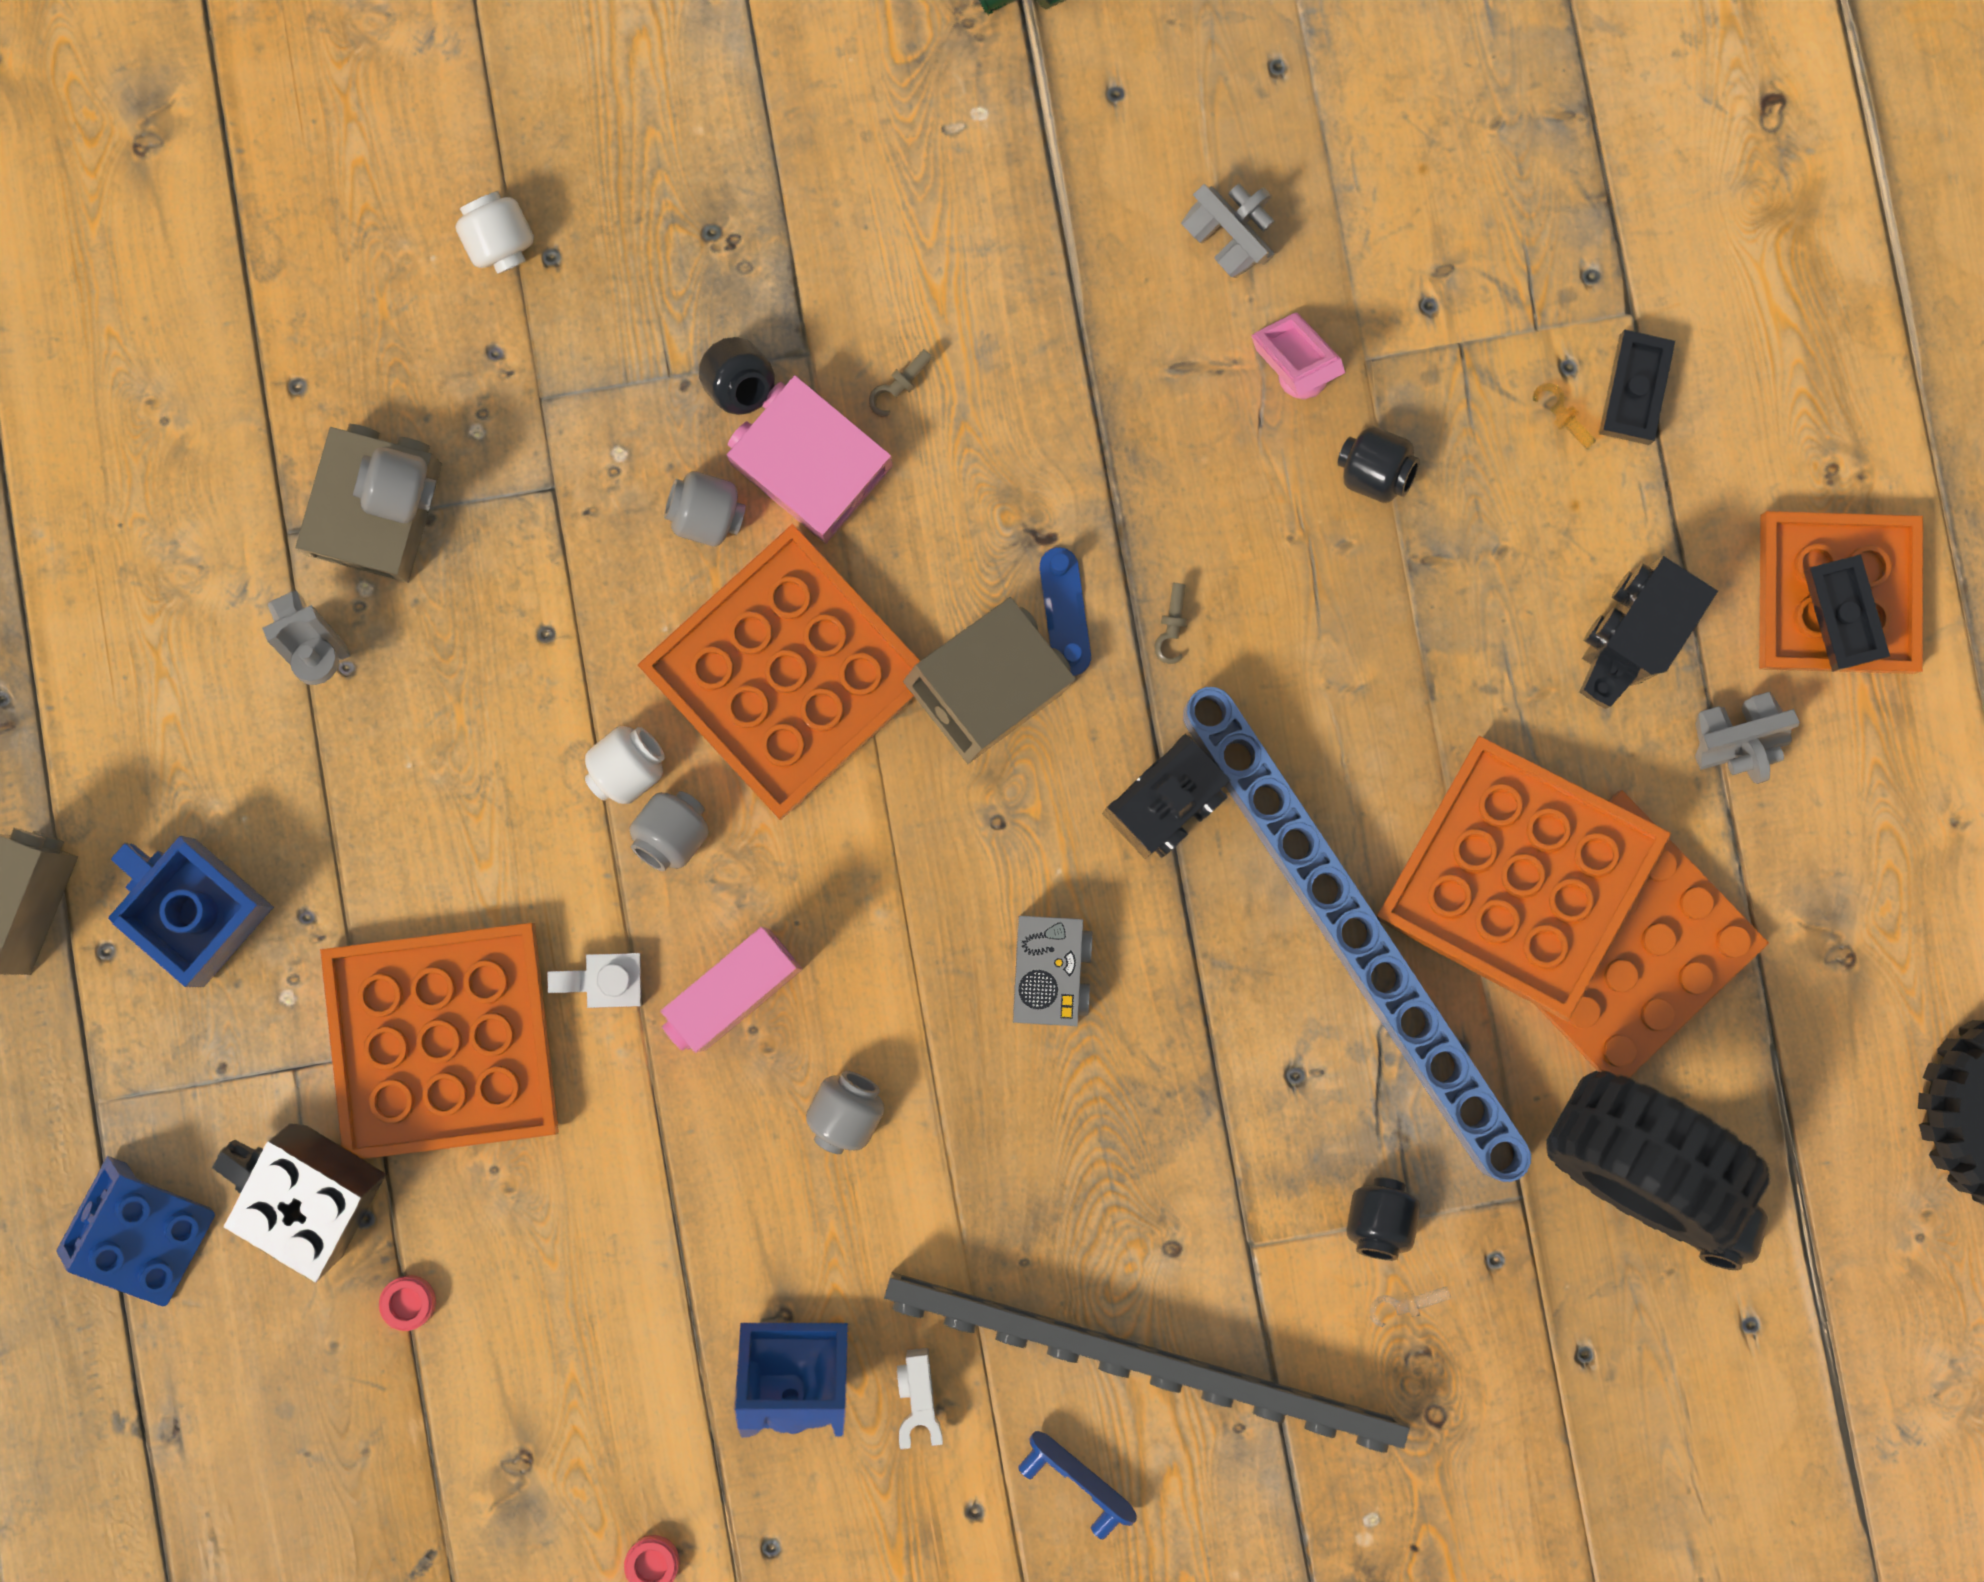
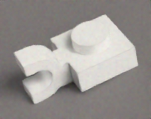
M641 953L586 955V971H548V993L587 992V1008L642 1006Z
M928 1348L907 1350V1365L897 1366L900 1398L910 1397L912 1413L904 1418L900 1426V1449L911 1448L910 1432L918 1425H923L929 1429L932 1446L943 1445L942 1429L934 1412Z

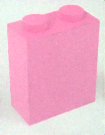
M794 375L787 385L779 382L770 390L762 406L765 410L753 424L746 421L734 432L728 441V446L731 450L726 455L735 469L826 544L893 466L892 458L888 452Z
M760 927L661 1010V1013L668 1020L662 1028L680 1050H689L691 1048L695 1053L706 1051L801 972L803 968L770 929Z

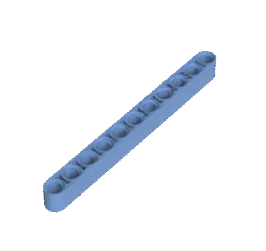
M1205 687L1197 690L1185 705L1183 721L1197 745L1229 777L1230 781L1225 787L1476 1167L1484 1175L1502 1182H1513L1520 1179L1528 1171L1531 1164V1153L1527 1143L1231 697L1224 690L1217 687ZM1202 700L1216 702L1222 711L1220 724L1216 726L1201 724L1195 716L1196 704ZM1239 743L1249 750L1251 762L1247 769L1236 771L1226 764L1224 750L1227 745ZM1269 787L1278 794L1280 806L1275 814L1265 815L1255 808L1253 796L1258 788ZM1288 831L1301 832L1307 838L1309 849L1303 859H1293L1285 853L1283 838ZM1320 874L1332 877L1337 884V896L1330 904L1319 902L1313 895L1312 884L1314 879ZM1351 918L1360 920L1367 930L1365 942L1356 949L1349 947L1342 938L1343 925ZM1382 962L1389 964L1396 974L1394 987L1385 993L1378 991L1371 981L1373 969ZM1411 1007L1418 1008L1425 1017V1027L1415 1037L1408 1036L1401 1027L1402 1015ZM1444 1051L1452 1057L1454 1071L1449 1079L1440 1082L1432 1075L1431 1062L1438 1053ZM1475 1096L1482 1102L1484 1114L1477 1124L1467 1126L1461 1118L1460 1109L1468 1098ZM1507 1142L1513 1150V1160L1506 1169L1496 1170L1490 1161L1491 1151L1498 1143Z

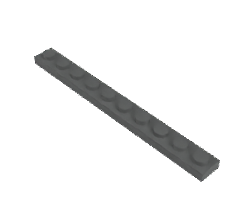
M891 1272L884 1299L894 1301L892 1309L908 1316L923 1318L925 1311L946 1316L944 1325L960 1331L974 1333L976 1325L997 1331L996 1340L1008 1345L1026 1348L1029 1340L1048 1346L1047 1354L1060 1360L1077 1363L1079 1355L1100 1361L1098 1369L1112 1375L1129 1378L1131 1370L1150 1375V1384L1155 1387L1176 1393L1181 1392L1182 1385L1202 1390L1201 1399L1228 1408H1232L1234 1400L1254 1405L1253 1414L1275 1422L1283 1423L1285 1415L1305 1420L1304 1428L1306 1430L1327 1437L1335 1438L1337 1430L1357 1435L1356 1444L1378 1452L1387 1453L1389 1445L1402 1449L1405 1448L1410 1427L1402 1419L894 1272Z

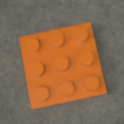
M1766 511L1761 514L1759 670L1832 672L1804 570L1861 554L1890 656L1834 672L1917 674L1923 672V516Z

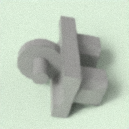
M1239 183L1228 194L1240 207L1235 211L1214 187H1208L1206 184H1203L1193 194L1198 201L1191 207L1181 224L1200 243H1204L1220 226L1233 237L1214 257L1217 263L1232 278H1236L1249 270L1255 263L1265 265L1275 253L1247 222L1252 220L1263 232L1274 223L1271 216L1263 209L1270 200L1271 194L1265 188H1261L1251 196Z
M297 591L289 592L268 603L274 623L262 629L267 641L291 665V669L296 677L309 685L322 684L332 678L337 671L339 660L350 657L346 643L312 605L306 606L304 598Z
M1771 692L1756 695L1744 701L1742 712L1747 722L1732 726L1725 707L1718 706L1701 711L1695 722L1700 742L1695 759L1700 770L1728 763V768L1732 775L1747 771L1751 780L1756 784L1770 779V764L1784 760L1781 747L1790 745L1792 741L1791 730L1798 727L1800 723L1794 709L1783 712Z

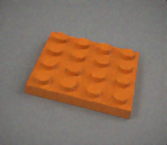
M791 524L637 666L778 819L782 820L915 698L903 681L920 660L804 535Z
M1478 736L1379 911L1377 919L1379 922L1569 1022L1670 839L1671 833Z
M1623 790L1617 791L1608 800L1655 824ZM1669 839L1569 1022L1537 1005L1535 1006L1597 1071H1608L1615 1076L1623 1075L1630 1078L1759 954L1769 942Z
M535 923L320 949L341 1147L361 1159L559 1134Z

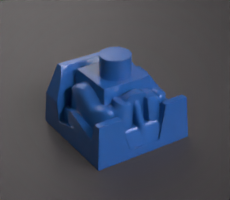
M740 1323L735 1414L741 1437L756 1435L762 1428H772L775 1432L796 1434L805 1429L824 1427L829 1424L832 1425L835 1437H843L846 1409L848 1323Z

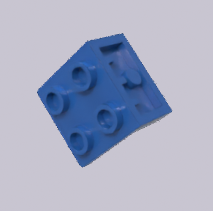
M107 1156L56 1251L68 1273L156 1305L166 1306L212 1223L215 1213L208 1206L138 1180L127 1163Z

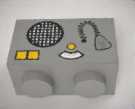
M1035 916L1018 917L1013 1023L1078 1026V1015L1088 1016L1090 984H1080L1081 962L1091 963L1092 931H1083V919Z

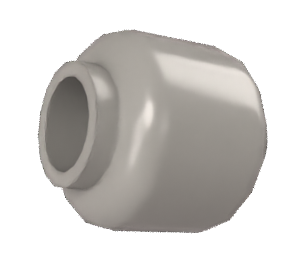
M379 447L373 452L371 457L363 455L353 496L361 498V508L367 514L400 523H409L415 518L418 508L429 511L436 480L426 477L427 464L422 457L387 447Z
M692 471L685 476L683 481L675 479L667 500L664 518L671 521V528L675 535L716 547L725 540L728 533L738 534L745 514V505L737 502L738 491L735 484L714 476Z
M679 791L676 796L663 792L655 794L630 825V835L634 841L631 849L641 860L659 871L664 872L668 867L682 868L689 862L709 834L707 823L701 816L704 812V807L694 797L683 791Z
M844 1071L840 1076L833 1075L824 1079L806 1114L807 1125L816 1134L814 1138L816 1144L834 1154H842L844 1149L860 1150L869 1143L884 1114V1103L879 1097L880 1089L868 1078L851 1071Z

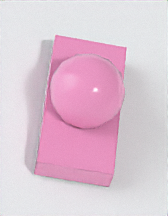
M1297 312L1251 335L1256 351L1278 374V380L1283 390L1295 398L1305 400L1316 397L1324 390L1327 382L1345 374L1341 358Z

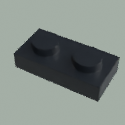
M1624 330L1619 335L1599 434L1650 445L1655 441L1675 346L1674 340Z
M1861 554L1804 570L1832 672L1889 657V650Z

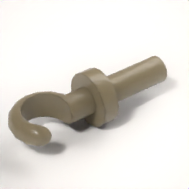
M925 349L917 355L902 373L896 369L891 374L895 379L891 385H880L872 391L869 404L875 414L885 417L890 414V411L879 410L876 405V399L881 393L890 392L897 398L904 389L911 392L915 388L911 381L933 358Z
M1173 583L1169 616H1162L1161 624H1167V631L1158 637L1154 646L1158 659L1167 664H1175L1182 659V654L1175 658L1165 657L1161 652V644L1168 638L1179 639L1180 626L1187 627L1188 619L1181 618L1186 584Z

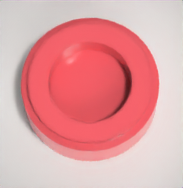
M414 1275L402 1276L391 1281L383 1289L379 1299V1310L383 1320L390 1327L399 1331H411L419 1328L432 1317L436 1307V1296L431 1285L423 1278Z
M648 1535L640 1538L631 1546L625 1557L624 1572L628 1582H673L680 1566L679 1553L674 1544L665 1537Z

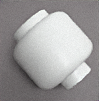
M495 191L460 208L463 216L457 221L455 228L474 266L486 268L493 265L497 274H500L526 261L522 251L531 246L534 236L515 199L511 197L501 198L498 191Z
M618 726L586 753L585 765L589 774L585 776V781L590 790L599 799L605 801L610 798L620 804H630L662 777L663 768L661 762L665 759L663 750L654 737L641 727L632 729L626 726Z

